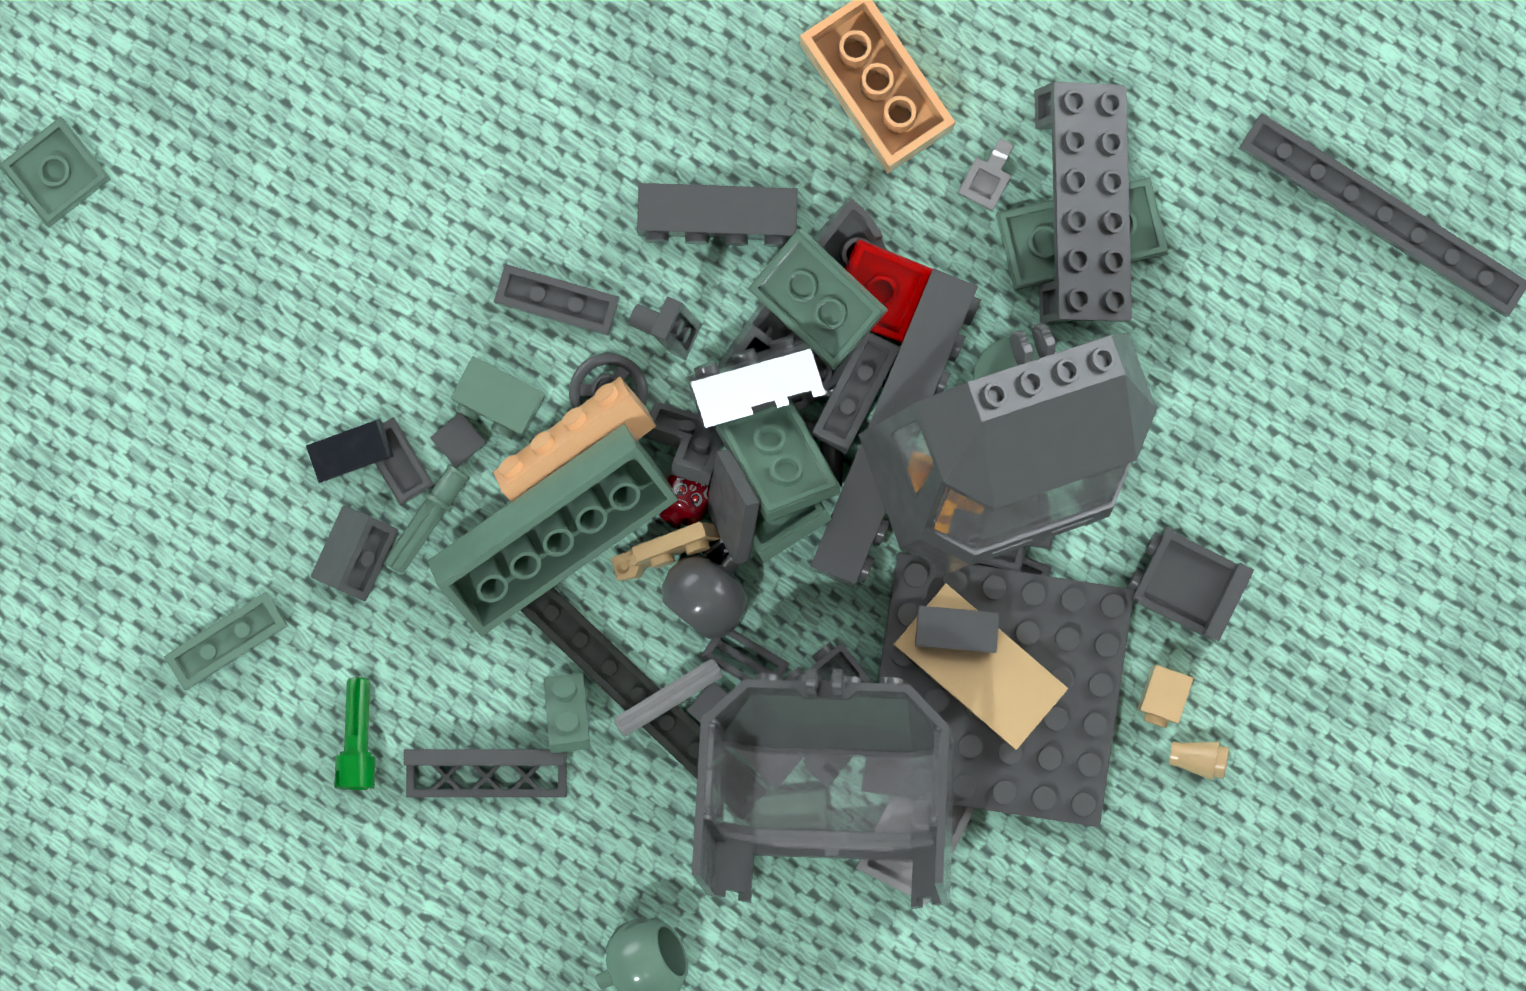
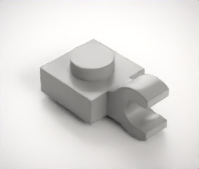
M1000 138L987 162L976 157L957 194L993 212L1011 178L1010 174L1001 169L1014 145Z

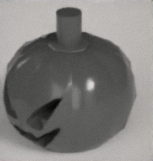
M730 554L727 555L721 564L712 561L708 557L697 555L681 559L669 569L662 584V602L708 639L727 636L741 624L747 613V593L743 585L733 575L741 563L735 564Z

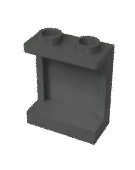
M1169 527L1164 528L1161 534L1155 531L1145 549V553L1150 555V558L1144 570L1137 567L1128 583L1127 588L1134 589L1131 599H1133V602L1213 642L1220 641L1254 569L1242 563H1235L1175 533V530Z

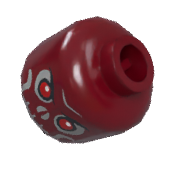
M669 474L667 479L678 501L659 514L660 517L676 528H679L681 524L689 526L700 522L708 509L710 483L705 485Z

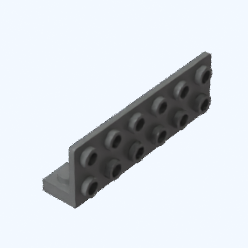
M1052 82L1034 90L1035 129H1052L1055 281L1039 285L1040 323L1057 325L1067 321L1127 322L1132 319L1126 87L1124 85Z

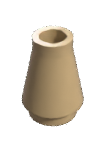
M1173 742L1169 765L1177 766L1214 781V777L1224 779L1229 747L1220 746V742Z

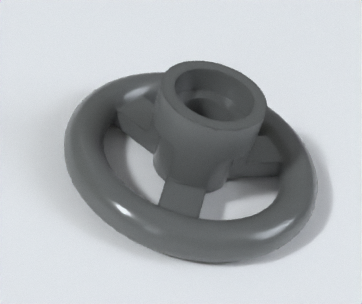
M602 353L592 356L576 369L571 378L569 399L572 409L583 404L581 396L593 397L601 386L613 382L619 376L625 381L629 374L636 386V396L646 406L648 386L641 369L625 356L614 353ZM603 365L618 366L613 375L603 374L597 377L593 384H582L587 374L593 369Z

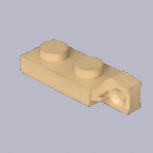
M697 522L634 546L632 550L612 557L611 562L613 563L617 580L637 579L642 577L646 567H651L652 565V568L655 569L668 566L675 562L674 556L684 552L687 555L705 552L710 549L709 543L719 540L721 537L713 523Z

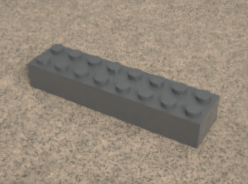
M933 268L867 429L918 401L944 391L951 374L944 371L948 360L955 363L966 336L959 334L962 324L970 326L981 299L974 297L978 286ZM918 421L899 430L911 467H913L920 450L919 446L914 445V441L918 433L923 435ZM862 443L831 515L832 520L828 522L809 569L852 588L857 580L863 583L866 581L874 562V558L867 556L872 543L880 546L890 521L883 519L886 509Z

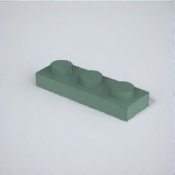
M264 592L163 657L183 689L189 690L279 633L288 625L269 594Z

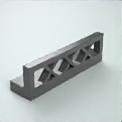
M404 749L406 797H567V752L551 754L550 749ZM415 766H432L443 778L432 789H415ZM439 766L454 767L446 774ZM461 766H472L483 777L472 789H461L450 778ZM479 766L494 767L486 774ZM501 766H512L523 777L512 789H501L490 778ZM519 766L534 767L526 774ZM541 766H558V789H541L530 777ZM447 781L454 789L439 788ZM487 781L494 789L479 788ZM527 781L534 789L519 788Z

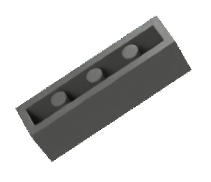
M639 183L638 236H645V242L668 243L669 237H685V243L704 245L709 243V238H724V244L730 246L748 245V239L764 240V246L783 247L796 232L798 188Z

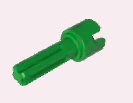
M353 677L347 680L344 751H341L340 755L335 756V789L368 790V788L374 789L376 757L372 756L371 752H368L370 681L363 677Z

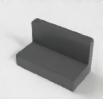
M344 505L339 512L311 577L366 602L399 529Z

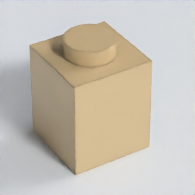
M1151 665L1136 710L1145 713L1143 721L1163 728L1167 727L1168 722L1179 723L1194 677L1159 665Z

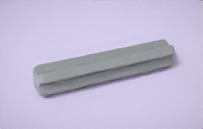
M714 659L706 661L618 715L614 719L616 727L623 736H628L719 680L723 675L720 667Z

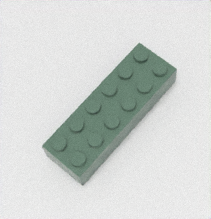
M624 423L430 558L427 562L439 589L482 637L678 501V498L665 474Z

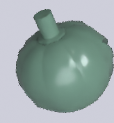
M646 917L635 918L618 926L610 937L606 946L607 970L596 975V982L601 989L614 985L617 991H680L688 974L686 952L680 938L668 924L655 918H651V920H647Z

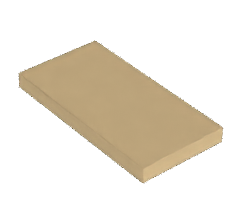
M947 583L926 605L978 611ZM917 617L893 644L1014 750L1019 748L1068 690L1062 682L999 628L996 653L915 646Z

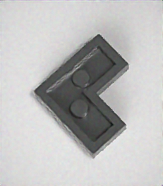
M655 401L650 415L656 427L645 434L643 438L678 448L670 474L709 485L716 451H720L724 447L716 431V425L705 428L698 414Z

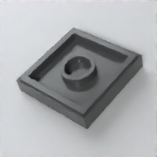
M729 449L716 451L707 513L734 563L748 562L760 502L733 453Z

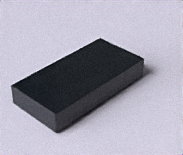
M381 419L306 445L318 483L326 482L394 457Z

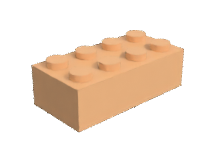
M852 0L800 35L799 45L887 174L953 131L954 119L872 0Z

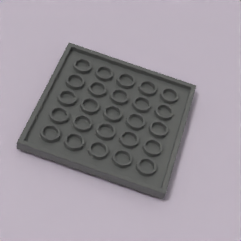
M897 553L878 679L894 677L902 679L903 684H910L950 726L954 742L953 805L1100 827L1133 603L1131 598L1134 594V589L974 564L947 574L934 567V563L920 556ZM946 583L978 611L1000 613L999 629L1068 688L1017 750H1014L893 645L917 617L918 606H926ZM940 754L920 758L866 757L861 791L938 802Z

